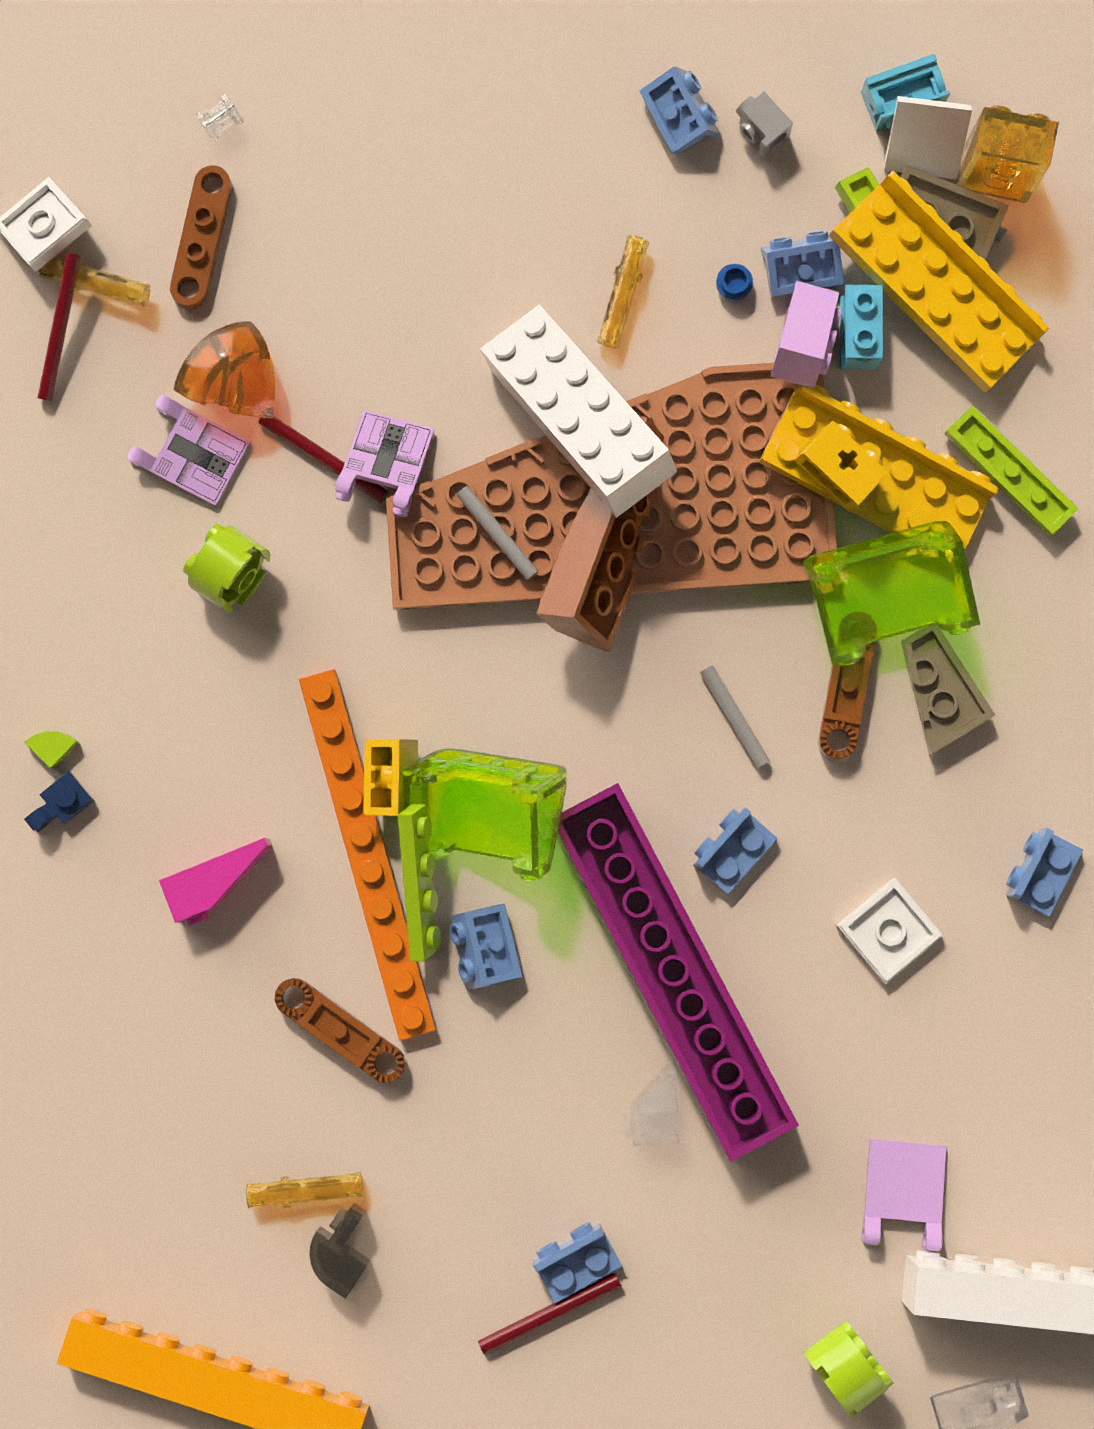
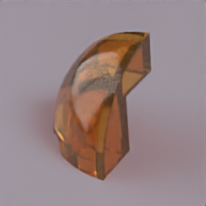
M242 321L223 326L207 335L192 349L184 360L176 377L173 390L185 398L204 406L206 404H218L219 406L228 407L229 412L233 414L273 418L275 408L274 369L269 349L258 328L251 321Z

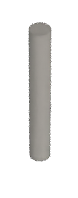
M468 486L461 489L456 495L526 580L528 581L539 572L538 569Z
M712 665L701 671L702 677L757 769L770 762L714 666Z

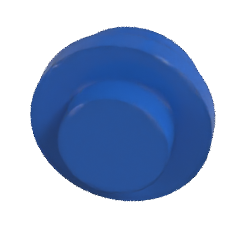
M729 264L718 273L716 287L720 295L725 299L739 301L751 292L753 277L745 266Z

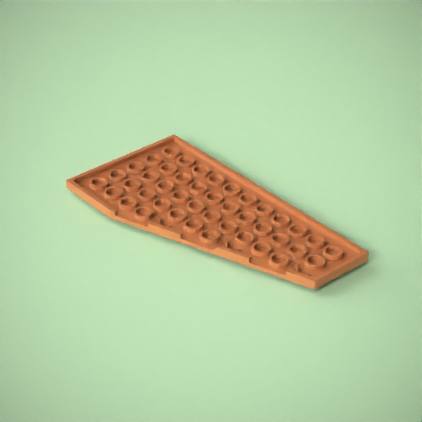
M774 362L709 367L702 370L699 374L652 393H645L626 401L640 418L648 417L663 434V444L669 449L677 473L648 494L649 502L651 503L649 516L642 517L638 537L644 539L641 553L634 554L631 571L637 573L632 594L836 581L839 579L833 502L759 463L793 392L800 386L796 383L770 377ZM819 374L816 385L824 388L823 375ZM545 435L489 456L484 461L432 482L427 481L416 486L406 517L393 514V498L395 495L386 498L393 610L540 601L561 546L591 487ZM466 486L471 489L538 569L539 572L528 581L460 501L456 495L461 489Z

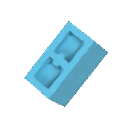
M935 54L865 79L861 94L876 132L885 128L891 131L898 96L947 102L950 92L949 90L946 91Z
M845 285V295L840 296V308L842 309L840 317V369H877L883 359V285Z

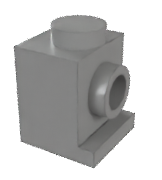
M765 91L755 99L752 96L748 97L736 109V113L740 116L739 124L741 125L740 130L749 142H757L760 146L758 155L762 160L790 137L793 122Z

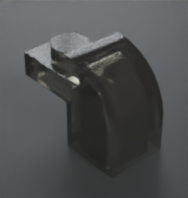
M353 1203L348 1211L343 1207L340 1208L329 1225L334 1230L333 1234L320 1226L312 1238L309 1250L310 1263L315 1275L323 1284L345 1299L371 1261L346 1244L348 1238L366 1213V1210L356 1203Z

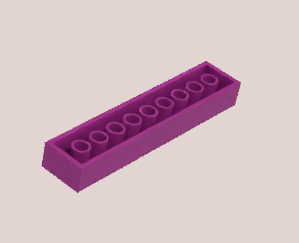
M617 783L550 818L730 1162L798 1127L797 1120L620 785Z

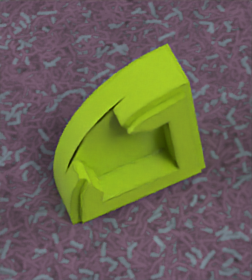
M44 731L31 736L24 743L48 767L54 769L79 741L62 732Z

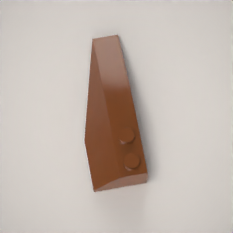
M641 417L645 424L663 443V434L656 428V426L649 420L648 417ZM591 488L561 546L536 613L555 631L600 650L611 652L635 585L637 573L631 571L634 554L641 553L644 539L638 537L642 517L649 516L651 503L649 502L648 494L616 518Z

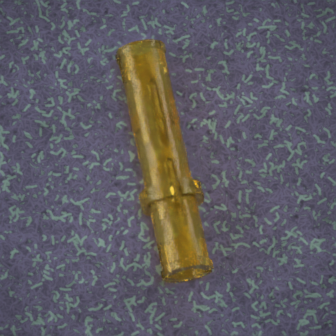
M627 236L619 267L615 266L613 273L616 277L602 327L597 337V342L603 344V346L610 348H619L634 291L637 283H641L643 277L641 269L647 248L649 247V241L643 240L641 237Z
M52 258L39 269V272H41L39 277L61 282L65 261ZM80 261L75 291H80L81 289L118 300L131 302L141 307H145L148 303L151 292L149 289L150 284L87 267L84 262Z
M361 1172L290 1180L289 1176L281 1177L280 1181L246 1184L248 1209L281 1204L283 1208H289L291 1203L363 1197Z

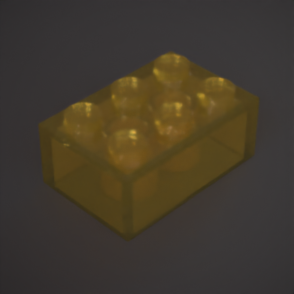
M1005 106L984 107L964 145L956 185L982 195L1027 203L1051 165L1059 122L1049 120L1046 115L1039 113H1030L1028 115L1013 113L1011 109Z

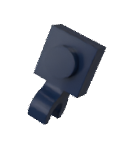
M67 771L39 794L46 804L34 810L24 820L33 831L40 832L56 817L62 823L67 824L95 800L73 773Z

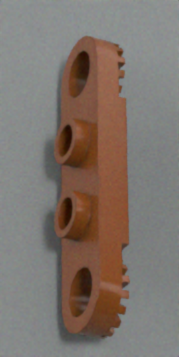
M206 166L200 169L195 176L170 282V293L180 307L186 309H195L206 301L211 278L213 277L232 191V183L228 173L219 166ZM212 176L218 177L223 181L220 191L213 194L207 193L203 189L205 180H208L209 177L213 178ZM190 280L198 283L199 290L194 297L184 298L180 295L179 288L185 281L188 282Z
M863 612L848 614L839 624L818 738L821 752L826 757L834 760L844 759L853 753L857 745L877 635L875 621L870 615ZM853 621L862 622L868 630L866 639L863 641L852 640L847 634L849 623ZM840 730L846 734L848 745L844 750L836 751L829 747L827 738L831 731Z
M299 978L287 979L276 989L274 1001L281 1013L367 1073L374 1080L382 1083L393 1082L404 1072L406 1066L405 1056L397 1046L306 981ZM291 986L299 987L305 995L303 1004L298 1008H291L284 1001V993ZM388 1052L396 1057L397 1067L393 1073L382 1074L376 1068V1058L379 1054Z

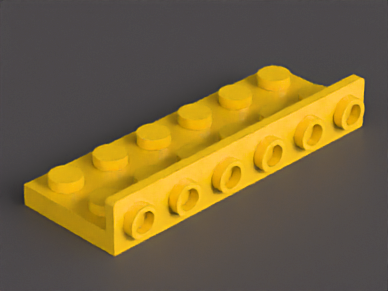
M894 171L889 173L881 184L828 235L877 285H883V291L984 393L1049 330L1040 314L1031 309L1016 294L1014 288L1005 283L990 268L988 262L979 257L964 242L963 237L958 232L952 230L938 216L937 211L931 205L926 204L912 190L911 185L905 179L900 178Z
M800 385L793 392L759 463L842 506L794 460L830 422L834 421L837 425L842 424L855 435L856 439L854 441L865 451L870 450L882 460V467L888 472L868 496L851 512L952 566L959 564L989 499L997 494L999 488L990 483L991 479L988 476L977 471L969 472L958 466V461L946 454H936L926 449V444L923 441L912 436L904 437L893 431V426L881 419H871L861 414L860 408L847 401L839 402L828 396V392L823 387L815 385V388ZM842 458L839 466L844 470L848 462Z

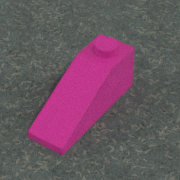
M262 838L159 880L174 922L183 923L186 921L187 926L191 927L208 920L207 912L217 909L272 847L270 839Z

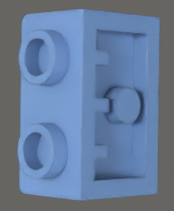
M676 66L646 85L639 92L672 154L679 155L705 136L715 137L720 132L715 124L718 122V117L714 109L708 102L704 103L699 94L702 88L693 72H687Z
M828 231L810 232L806 234L805 240L793 242L791 237L776 238L770 240V246L761 247V253L766 263L769 294L772 297L793 293L796 281L821 288L844 284L840 247L828 236Z
M746 807L740 813L733 809L719 824L724 831L716 840L713 841L708 837L694 852L699 859L693 865L727 895L778 839L755 819Z
M1049 828L1039 829L1038 833L1032 832L1023 848V852L1027 853L1021 867L1016 865L1006 881V885L1010 887L1006 896L1046 917H1050L1083 849L1054 835V831Z
M505 903L450 917V937L454 945L457 946L460 958L458 971L468 990L522 977Z
M590 1222L583 1224L570 1233L572 1239L558 1246L557 1242L554 1241L536 1252L538 1258L533 1260V1267L542 1278L554 1303L561 1301L622 1267V1263L600 1223L594 1227L591 1226Z

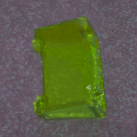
M934 521L821 552L803 561L806 578L832 665H850L858 662L860 656L866 652L865 644L933 625H938L941 630L948 631L951 635L966 633L971 627L980 625L963 541L947 521Z
M447 748L436 750L403 769L405 809L411 804L426 805L427 817L432 822V833L429 839L430 854H433L435 862L443 860L445 855L457 850L511 860L513 872L520 875L521 879L527 881L539 880L551 870L567 788V769L564 766Z

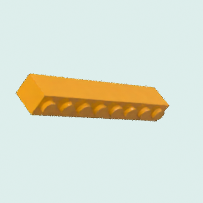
M86 1309L84 1313L79 1312L71 1318L57 1360L59 1365L256 1429H362L369 1408L368 1404L362 1403L363 1398L350 1392H341L340 1395L325 1391L326 1386L312 1380H304L303 1383L290 1380V1375L282 1370L268 1368L267 1372L253 1368V1363L245 1358L232 1356L230 1360L216 1356L217 1351L211 1347L199 1344L194 1345V1348L179 1344L180 1339L174 1335L158 1333L157 1336L143 1332L144 1327L137 1323L122 1321L120 1325L106 1320V1314L92 1309Z

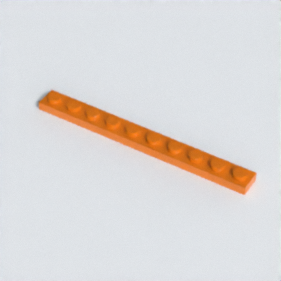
M332 669L299 679L300 687L398 1039L401 1041L435 1031L436 1026L418 962L410 961L407 923L377 815H364V769L336 670Z

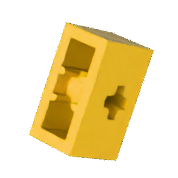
M832 421L823 428L794 461L850 512L868 496L888 472L882 467V460L870 450L865 451L854 441L856 438L850 429L842 424L837 425ZM842 458L848 462L844 470L839 466Z
M365 739L364 815L398 816L399 813L411 804H417L418 740Z

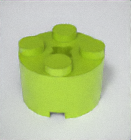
M217 523L208 531L205 537L206 543L199 553L193 554L186 561L183 572L188 575V585L191 589L225 612L231 613L235 611L231 605L237 602L242 606L260 585L266 571L261 569L264 559L270 562V552L231 525L223 527Z
M847 1320L841 1325H837L803 1352L851 1418L894 1384Z

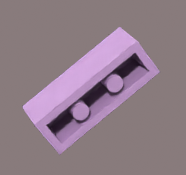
M796 281L770 377L815 388L818 375L826 376L837 335L836 330L842 313V309L836 307L839 292Z

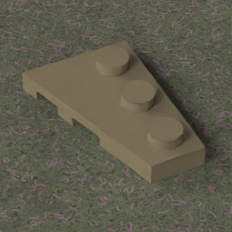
M905 165L900 178L905 179L911 185L912 190L926 204L931 205L937 211L938 216L952 230L958 232L963 237L964 242L979 257L986 260L1009 205Z
M935 620L901 641L929 755L936 753L995 716Z

